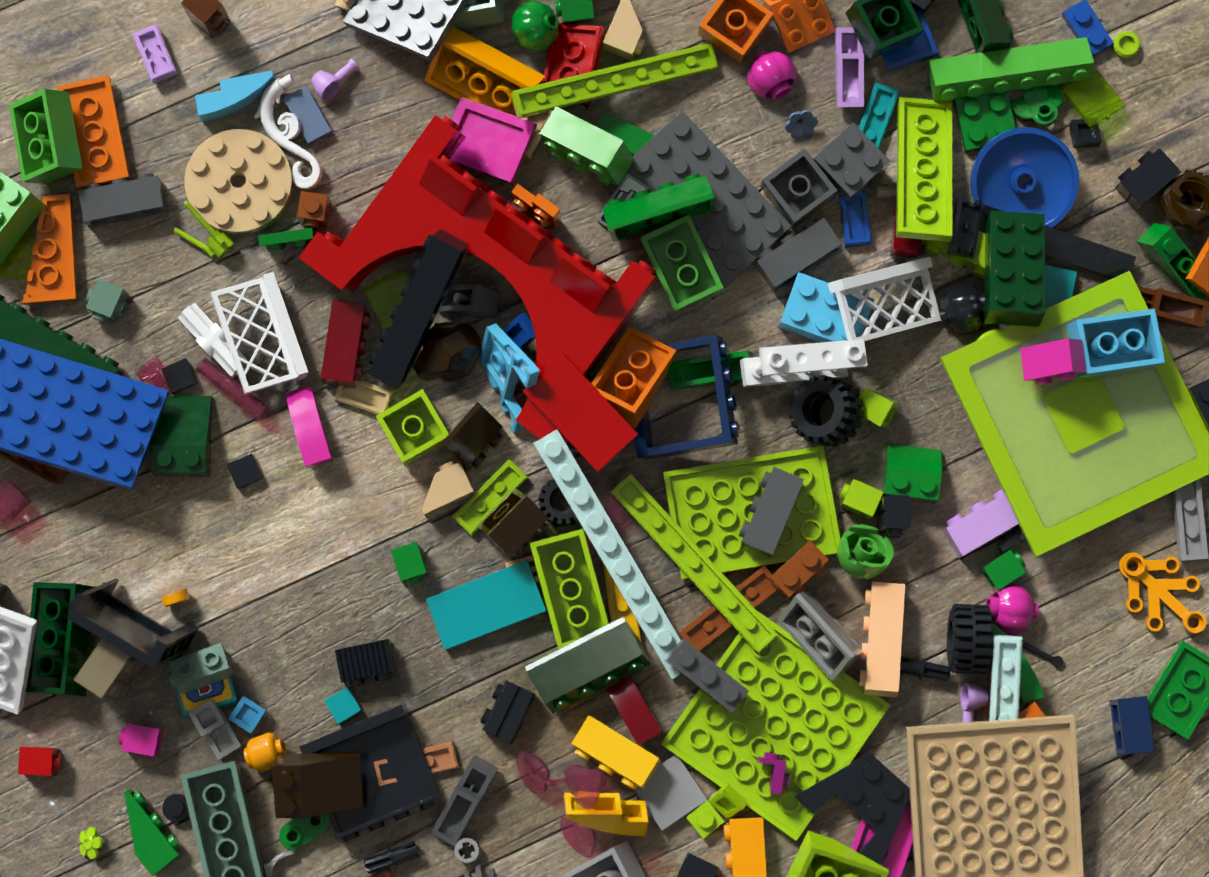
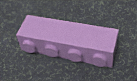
M1003 490L993 494L995 500L986 504L983 500L970 508L972 513L964 518L961 514H958L946 521L948 527L943 532L959 558L1019 524Z

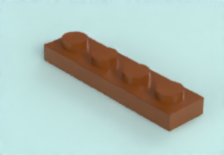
M765 565L736 587L754 608L777 591L768 580L772 574ZM713 605L682 629L679 634L700 651L732 625Z

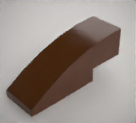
M1138 286L1148 309H1155L1157 322L1204 328L1209 301L1159 288L1153 290Z

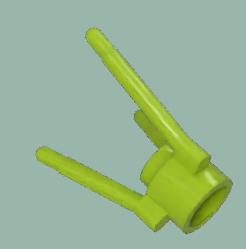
M185 201L184 205L209 232L210 236L206 240L209 245H205L178 228H174L173 231L204 250L211 258L215 254L219 258L223 257L234 246L231 240L233 237L230 234L219 232L218 230L215 231L188 201Z

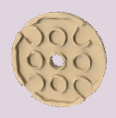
M226 130L206 139L192 154L185 171V192L189 203L213 229L235 235L236 233H253L269 226L285 210L292 193V174L284 152L273 140L251 130ZM244 176L246 183L244 186L236 188L231 185L232 178Z

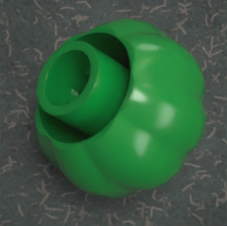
M528 1L522 4L513 14L511 30L520 46L531 51L540 52L547 49L557 39L559 21L553 9L547 4H542L538 1Z

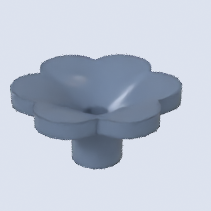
M810 110L797 111L789 116V121L785 124V130L794 139H798L801 136H810L813 133V128L818 124V119L812 115Z

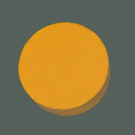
M187 589L163 596L161 600L163 606L168 607L189 600L190 596Z

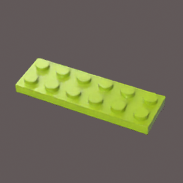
M899 97L897 118L896 237L951 242L952 102L950 101L934 102V100Z

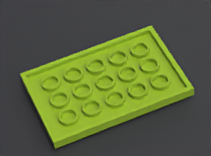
M824 445L663 472L670 517L722 573L786 563L809 540L825 556L837 554L840 534ZM773 467L798 476L804 479L774 553L772 557H769L741 545L743 538L739 537L744 522L750 523L754 513L749 510L755 496L761 498L764 491L760 484L765 472L771 473ZM679 568L681 580L689 579Z

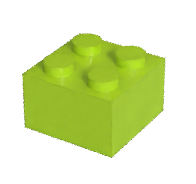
M423 389L376 415L377 420L405 467L441 447L442 441L449 435Z

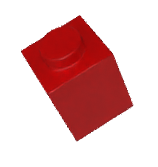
M20 747L18 775L57 776V770H61L62 754H58L59 748Z

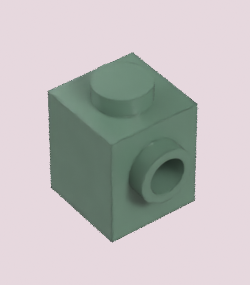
M98 279L95 288L90 289L86 296V309L92 313L91 317L97 321L107 323V320L116 323L117 318L122 317L126 310L127 303L125 300L128 292L122 287Z

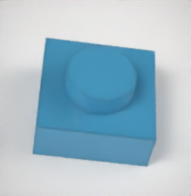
M242 696L228 719L250 734H253L267 710L247 697Z

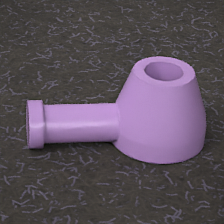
M350 59L348 64L334 75L322 70L318 71L311 79L315 92L323 101L331 99L339 91L341 83L352 73L357 72L359 66L354 60Z
M973 683L963 684L960 694V702L963 709L962 723L974 722V710L987 706L989 699L987 689Z

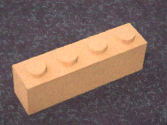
M872 582L871 590H866L865 606H870L869 616H864L863 633H868V642L862 643L863 654L861 655V659L866 660V670H860L859 686L865 687L864 695L898 696L905 584Z

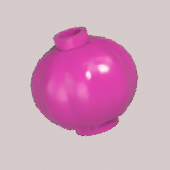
M763 50L754 55V62L747 73V82L751 90L756 95L765 99L773 98L774 100H779L787 96L792 91L791 86L796 80L797 71L793 61L780 52L768 53L766 50Z
M1009 583L1002 589L995 590L992 597L989 596L987 598L986 605L991 610L993 625H996L1006 635L1022 633L1027 629L1032 619L1036 620L1038 617V604L1033 603L1029 592L1018 584Z

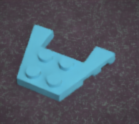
M497 324L486 327L479 360L492 389L498 388L501 394L500 406L503 413L509 412L513 421L509 426L513 434L523 431L524 426L516 421L522 409L513 396L515 386L518 383V376L524 386L529 388L536 385L540 370Z

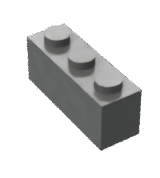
M150 173L138 176V179L131 181L127 179L113 180L112 184L105 186L91 184L87 185L85 190L78 191L83 221L88 227L168 212L163 183L158 175L154 176V174Z
M825 218L819 221L816 219L809 221L802 227L804 231L796 236L794 233L789 234L780 241L781 246L775 250H772L770 247L758 255L759 260L756 262L755 267L773 293L794 280L798 272L803 274L840 250L842 243Z
M773 467L771 473L765 472L760 484L764 491L761 498L755 496L749 510L754 513L750 523L744 522L739 537L743 538L741 545L772 557L804 479L776 467Z
M681 639L664 660L729 713L735 710L749 692L685 639Z

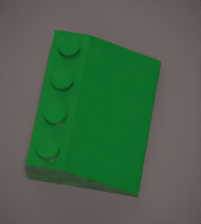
M699 174L690 175L684 178L685 182L674 185V182H668L658 186L659 190L648 193V190L639 191L632 194V199L625 201L622 198L608 201L607 206L602 209L612 241L615 242L663 227L688 214L692 218L715 211V198L706 175L702 177Z

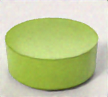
M1123 31L1113 40L1112 50L1121 59H1130L1139 51L1140 40L1133 32Z

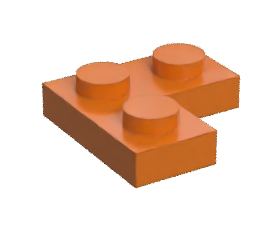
M519 184L511 191L512 198L514 199L513 204L524 212L528 209L535 214L534 219L542 226L547 228L550 225L555 229L561 222L560 209L539 193L535 197Z

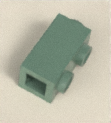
M222 643L170 661L171 671L167 673L171 686L173 688L177 687L182 694L235 675L227 650Z

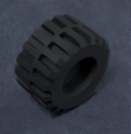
M826 375L810 377L809 382L803 381L800 384L802 388L795 390L793 394L796 397L794 400L791 399L789 404L793 406V409L789 411V417L794 418L791 425L797 429L796 433L799 436L804 437L806 441L828 447H837L839 443L846 444L849 442L848 437L854 438L856 436L855 429L861 428L863 423L859 421L860 417H864L865 411L861 410L864 402L858 399L860 393L858 390L853 389V385ZM832 398L834 403L833 415L826 424L822 425L820 421L821 406L827 399Z
M954 604L949 613L947 626V660L952 673L986 674L990 668L993 654V618L988 605Z

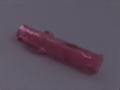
M204 358L198 364L196 372L231 397L235 405L244 407L258 420L266 414L269 409L268 404H265L252 393L245 395L242 385L210 362L208 358Z

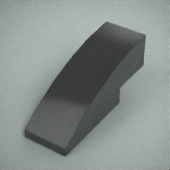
M474 755L446 803L431 834L455 847L499 768Z

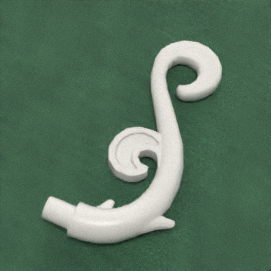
M289 74L282 79H275L266 87L254 118H261L265 131L280 147L310 162L313 171L309 177L302 176L301 167L303 162L300 161L294 164L291 174L292 181L297 187L312 189L320 183L322 167L313 155L291 141L301 131L299 117L294 113L288 112L280 115L277 124L281 126L285 124L286 129L283 132L278 129L274 121L273 107L275 102L279 104L281 94L286 92V88L296 83L293 75Z

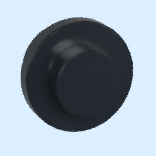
M172 794L164 800L162 811L168 820L178 822L184 820L189 815L185 796Z

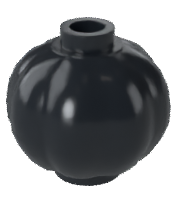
M959 285L952 288L946 294L943 304L944 308L939 310L943 325L949 324L955 332L963 335L974 334L983 328L986 324L985 292L978 294L977 289L973 286Z

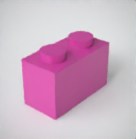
M1067 338L1020 348L1024 381L1035 382V386L1052 384V379L1057 378L1060 381L1075 380L1077 374L1086 373L1082 340Z

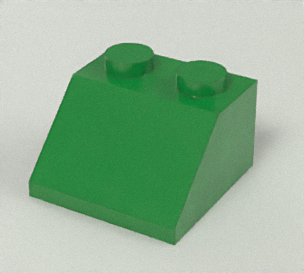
M888 443L882 497L886 495H909L911 501L937 503L939 501L942 477L941 450Z

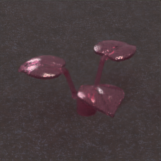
M519 751L517 753V766L524 785L536 794L546 792L547 785L554 786L566 783L577 803L582 808L590 809L596 805L600 790L606 786V776L597 767L588 769L581 765L572 764L565 769L564 778L550 780L548 779L550 776L549 768L539 757L526 751ZM564 814L561 818V831L565 840L579 854L592 857L596 847L594 829L571 821Z

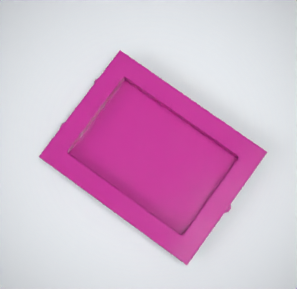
M461 97L452 120L462 127L460 133L466 138L450 160L512 184L537 124L522 118L517 119L516 116Z

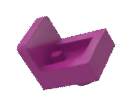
M765 752L764 757L757 758V762L773 765L769 793L781 795L782 789L787 790L789 773H785L787 761L780 760L781 755Z

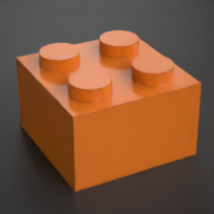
M717 0L699 25L698 35L709 43L712 42L713 46L742 65L772 23L774 13L755 0Z

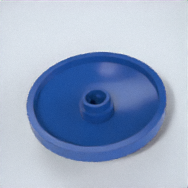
M1032 127L1006 130L989 140L978 153L971 170V195L974 202L981 200L982 206L986 204L1006 212L1045 214V225L1054 227L1069 213L1076 200L1079 189L1077 163L1069 148L1059 138L1047 131Z

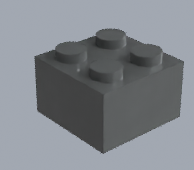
M854 123L848 126L813 159L838 190L837 193L848 204L880 176L890 163V160Z
M803 149L762 179L760 186L779 213L792 226V229L833 200L838 191L806 149Z

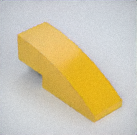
M564 793L567 819L607 833L646 836L648 816L645 801H620L619 793Z

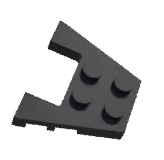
M868 753L798 793L795 798L815 814L834 793L875 830V834L858 853L881 865L909 799L910 788L876 757Z

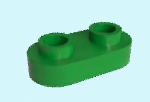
M329 814L319 815L321 823L318 826L312 824V817L292 819L280 830L279 839L281 844L290 850L303 847L330 827L331 820ZM292 830L298 834L295 841H291L288 838V834Z

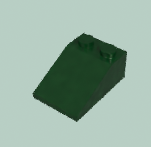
M168 396L152 437L150 472L153 475L210 477L212 396Z

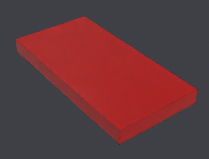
M564 353L538 376L536 385L523 390L528 398L597 472L638 435L636 430Z

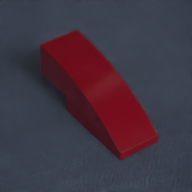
M631 675L621 679L615 686L605 687L638 746L662 732L661 726Z

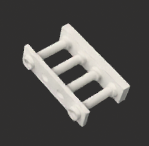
M864 339L759 348L760 357L743 358L740 360L743 387L808 382L810 377H819L820 375L842 379L848 377V368L868 366Z

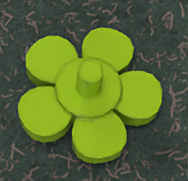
M89 827L87 831H81L79 835V840L83 843L79 847L80 853L83 856L88 855L90 859H96L99 855L98 849L103 846V839L97 837L98 830L95 827Z

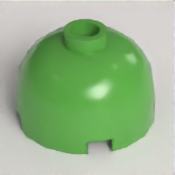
M864 524L851 526L843 534L837 547V557L840 566L854 578L865 580L879 576L886 570L894 554V548L888 537L885 536L883 539L877 534L879 530L872 526Z

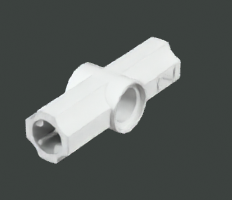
M196 303L184 309L178 319L194 335L195 341L211 358L214 357L232 378L238 375L223 330L217 323H213ZM237 349L238 356L247 361V358Z

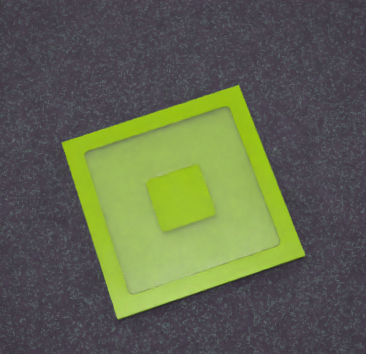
M1130 271L1045 309V315L1039 327L1010 325L940 358L1035 557L1209 474V432L1161 334L1160 338L1165 363L1157 367L1070 381H1060L1057 378L1052 379V384L1045 386H1035V382L1024 381L1020 348L1067 339L1066 325L1078 319L1149 310Z

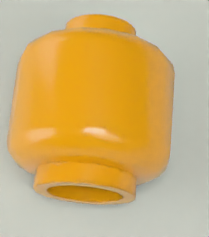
M271 732L251 738L247 743V747L244 748V757L247 765L258 772L271 770L279 754H287L284 740L282 738L278 739Z

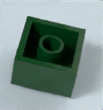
M858 0L845 12L868 60L914 41L924 31L909 0Z

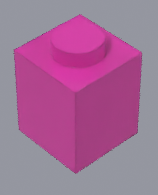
M127 723L126 729L122 728L119 737V744L122 745L121 751L159 757L164 730Z

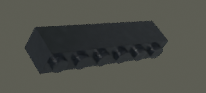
M441 229L434 235H428L422 246V249L425 250L422 259L418 258L411 270L414 273L412 281H408L402 289L401 296L404 298L401 304H397L391 313L390 319L393 322L390 328H385L379 341L382 342L381 348L373 353L369 361L372 367L368 375L396 390L406 381L469 244Z

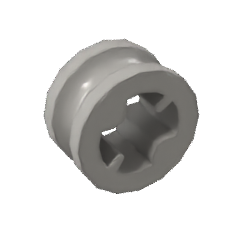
M472 838L459 840L454 848L456 858L464 863L474 861L480 852L478 843ZM464 842H469V846L473 845L475 851L471 853V858H464L465 854L461 856L459 849L463 848Z

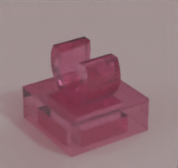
M157 355L135 370V374L141 382L150 378L157 387L165 382L164 377L159 372L164 367V364Z

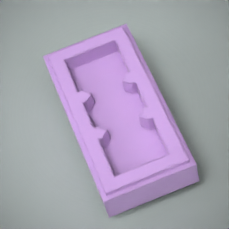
M157 24L132 34L153 84L178 74Z

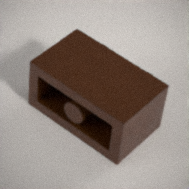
M183 0L181 2L189 19L212 39L217 34L221 35L228 28L230 18L220 1Z

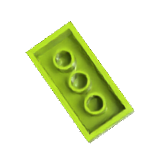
M583 529L530 543L558 650L608 625V619Z

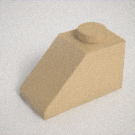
M621 0L603 41V50L633 61L635 54L640 56L645 40H642L643 30L630 0Z
M454 461L445 463L439 467L440 471L435 473L422 507L425 517L475 494L460 462L456 464Z

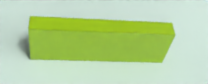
M508 459L452 518L473 536L478 530L477 526L514 488L518 490L529 478Z

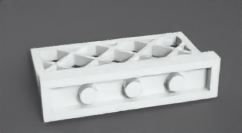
M931 257L828 283L830 294L836 293L847 340L864 339V341L941 321L928 268L933 267ZM921 276L923 284L921 293L911 287L915 277ZM893 283L903 288L899 299L889 293ZM872 288L881 294L877 305L867 298ZM908 292L917 298L913 309L904 303ZM851 294L859 300L855 310L848 307L845 295ZM886 298L896 304L891 315L882 309ZM922 303L929 307L931 318L926 319L918 313ZM864 304L874 310L869 321L860 315ZM900 309L910 314L905 325L896 319ZM879 314L888 320L883 331L874 325ZM856 320L866 326L860 337H856L853 327Z
M274 272L264 274L262 278L210 293L245 395L292 380L298 381L306 378L308 369ZM259 287L261 298L258 304L243 297L247 289ZM229 295L238 300L232 312L221 306L218 297ZM262 301H264L266 308L260 306ZM240 302L255 308L249 320L235 314ZM258 310L269 316L270 323L267 329L252 322ZM224 314L229 316L227 321ZM232 318L246 324L241 337L229 330L228 325ZM249 326L264 333L258 345L244 339ZM271 326L273 327L274 333L269 331ZM266 335L276 339L279 347L275 354L261 347ZM233 339L238 341L236 346L234 344ZM240 343L255 349L249 362L238 356L237 349ZM280 350H281V353H282L283 358H281V357L278 356ZM258 351L272 358L267 370L252 364ZM275 360L286 365L288 375L278 377L269 372ZM241 364L247 366L245 371L243 370ZM249 368L264 375L260 383L252 386L248 385L246 374ZM266 377H269V378L272 379V380L265 381Z

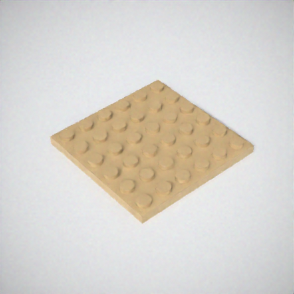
M1074 715L906 727L915 877H1084Z

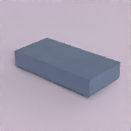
M307 86L283 98L290 112L299 117L301 132L308 145L332 133Z

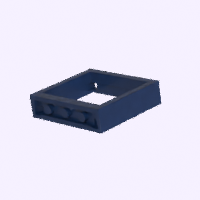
M716 334L666 343L665 345L677 350V352L710 346L722 435L653 447L649 412L647 410L637 427L634 428L638 433L635 437L637 458L649 460L738 445L737 437H739L740 426L738 421L734 419V410L737 409L735 395L731 394L730 384L733 383L731 368L727 367L726 357L729 356V349H727L726 341Z

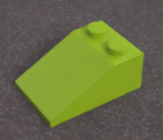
M807 831L786 877H887L889 870L835 839Z

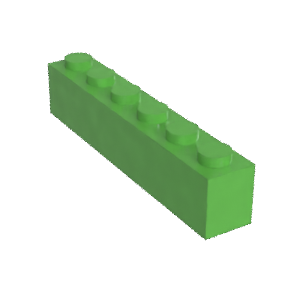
M1087 37L929 60L928 80L934 102L950 101L956 98L977 97L983 94L1004 93L1017 89H1031L1045 85L1054 86L1065 82H1081L1091 79L1094 60Z

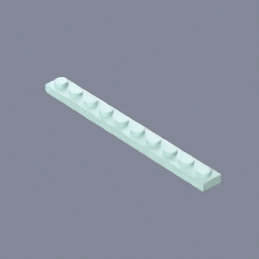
M556 429L533 444L670 678L674 679L680 673L664 660L678 644L680 638L562 436Z

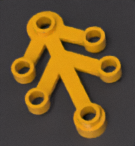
M1130 552L1125 554L1119 561L1120 573L1128 579V599L1125 602L1126 610L1130 613H1137L1143 608V601L1139 598L1140 580L1147 587L1149 617L1145 621L1147 630L1157 632L1163 627V620L1160 617L1161 600L1182 619L1183 628L1188 633L1195 634L1203 631L1206 627L1205 616L1198 611L1190 612L1167 591L1184 590L1188 593L1195 592L1200 587L1199 579L1195 576H1188L1184 579H1155L1147 571L1163 570L1167 574H1173L1180 568L1179 561L1175 557H1168L1164 560H1145L1142 555ZM1130 561L1136 563L1137 568L1135 571L1128 569ZM1167 561L1174 562V570H1169L1166 567ZM1189 579L1195 582L1194 589L1187 587L1186 583ZM1131 600L1138 602L1139 606L1136 610L1130 607ZM1153 618L1159 623L1156 629L1150 626V621ZM1190 618L1196 619L1197 626L1195 628L1189 626Z

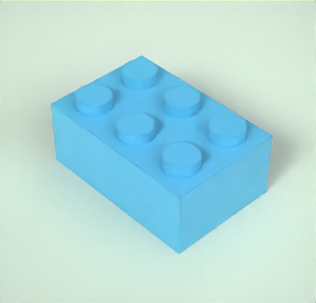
M798 272L778 328L819 343L846 341L847 336L836 293L830 294L828 282ZM851 294L845 295L848 307L855 310L859 300ZM867 297L870 301L874 303L875 299ZM864 304L860 315L868 320L871 308ZM856 320L853 327L856 337H860L863 334L865 325Z
M1155 309L1078 319L1066 325L1068 338L1079 339L1083 342L1086 373L1077 374L1076 379L1149 369L1165 363Z

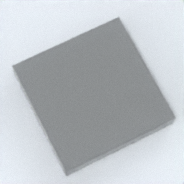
M676 755L658 766L644 790L638 786L635 790L641 801L646 802L647 810L661 831L707 800L680 758Z

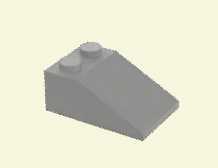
M628 841L560 877L646 876Z

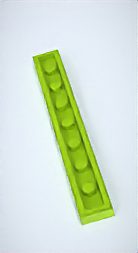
M711 42L514 90L510 94L517 119L552 111L555 107L564 108L714 71L719 66Z
M632 474L627 476L611 491V494L758 654L779 636Z

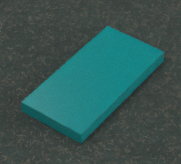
M528 560L426 599L444 650L547 611Z

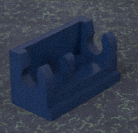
M1147 696L1109 700L1116 754L1126 755L1154 751Z

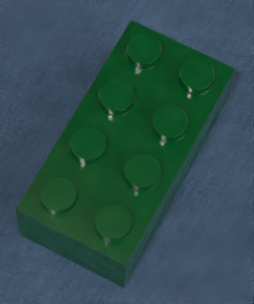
M990 211L985 224V323L1039 327L1045 315V214Z

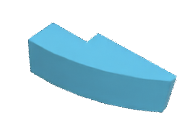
M273 71L219 80L221 91L195 95L199 118L202 122L219 119L250 105L260 98L266 87L276 79Z

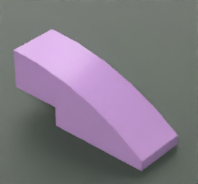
M852 27L835 28L837 107H864V53Z

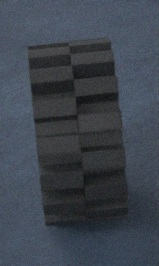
M554 479L548 480L547 484L541 488V493L539 494L540 510L549 518L548 521L554 525L567 526L575 524L578 519L572 509L559 511L553 506V497L561 490Z

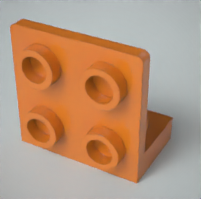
M762 0L764 7L774 13V20L785 50L788 53L835 32L825 0Z

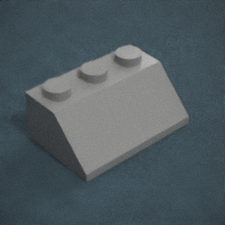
M809 591L798 593L778 618V622L831 681H834L853 666L863 654L857 642L845 633L839 622L827 613L822 607L821 602L814 598Z

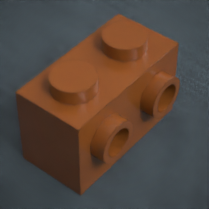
M809 540L768 580L787 600L791 595L795 597L798 593L804 592L808 588L804 583L809 578L818 579L828 569L824 564L829 559Z

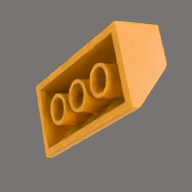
M453 26L432 60L424 81L458 100L463 97L517 117L510 93L514 90L542 84L545 75Z

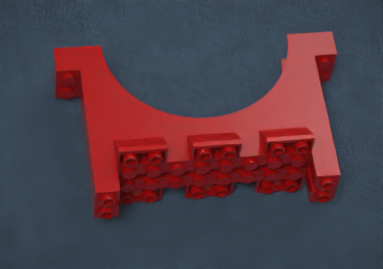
M437 115L433 117L345 240L334 233L327 232L323 234L317 232L299 256L300 260L339 289L343 290L346 288L353 293L363 280L382 265L400 256L424 250L422 246L428 235H434L441 229L469 244L466 251L467 254L476 256L493 266L515 288L527 308L533 324L537 350L536 366L540 370L539 375L564 353L581 373L588 378L659 281L654 276L656 270L641 260L639 264L632 261L616 282L579 254L574 253L573 256L570 255L572 252L570 247L557 238L553 242L554 235L533 222L522 211L510 204L505 207L508 201L490 190L491 188L470 175L460 165L450 160L466 137L460 133L462 127L446 115L443 119ZM527 398L516 421L541 439L557 428ZM559 431V433H560V435L562 436L564 442L566 443L567 447L569 448L572 444H571V443L568 441V439Z

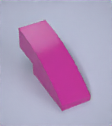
M309 385L285 393L305 467L309 469L333 461L312 386Z

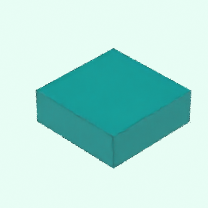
M349 687L324 700L338 725L362 711Z

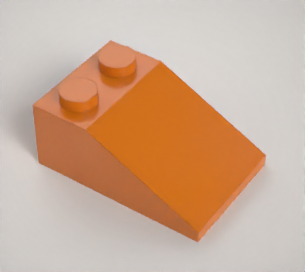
M629 327L591 383L632 427L636 428L649 409L677 350Z

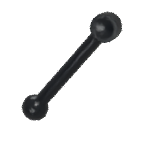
M1022 641L1023 648L1051 661L1053 666L1060 667L1063 665L1062 657H1053Z

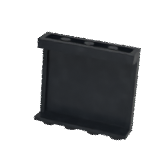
M118 579L104 582L102 585L86 590L80 595L76 594L69 604L68 608L71 611L67 619L153 670L186 652L199 627L189 622L172 631L112 596L119 582Z
M399 705L299 746L302 754H361L364 807L329 814L336 833L334 836L335 840L343 838L344 842L357 838L360 836L358 831L368 827L371 832L384 827V820L394 817L395 821L411 816L409 810L418 806L421 811L437 805L435 800L441 797L405 705ZM387 759L388 763L379 765L382 781L396 778L397 782L379 786L374 762Z

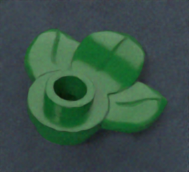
M1058 85L1051 86L1048 89L1045 86L1023 89V98L1010 101L1011 109L1019 118L1024 120L1032 119L1037 125L1047 127L1053 124L1058 117L1057 108L1063 102V93ZM1045 110L1049 111V113L1041 114L1040 111Z

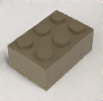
M101 639L74 680L102 699L118 701L120 698L124 699L132 688L130 682L135 675L140 676L147 665Z

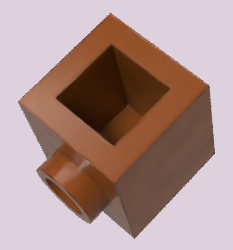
M301 191L297 219L300 224H303V227L319 229V227L327 228L331 205L328 195Z

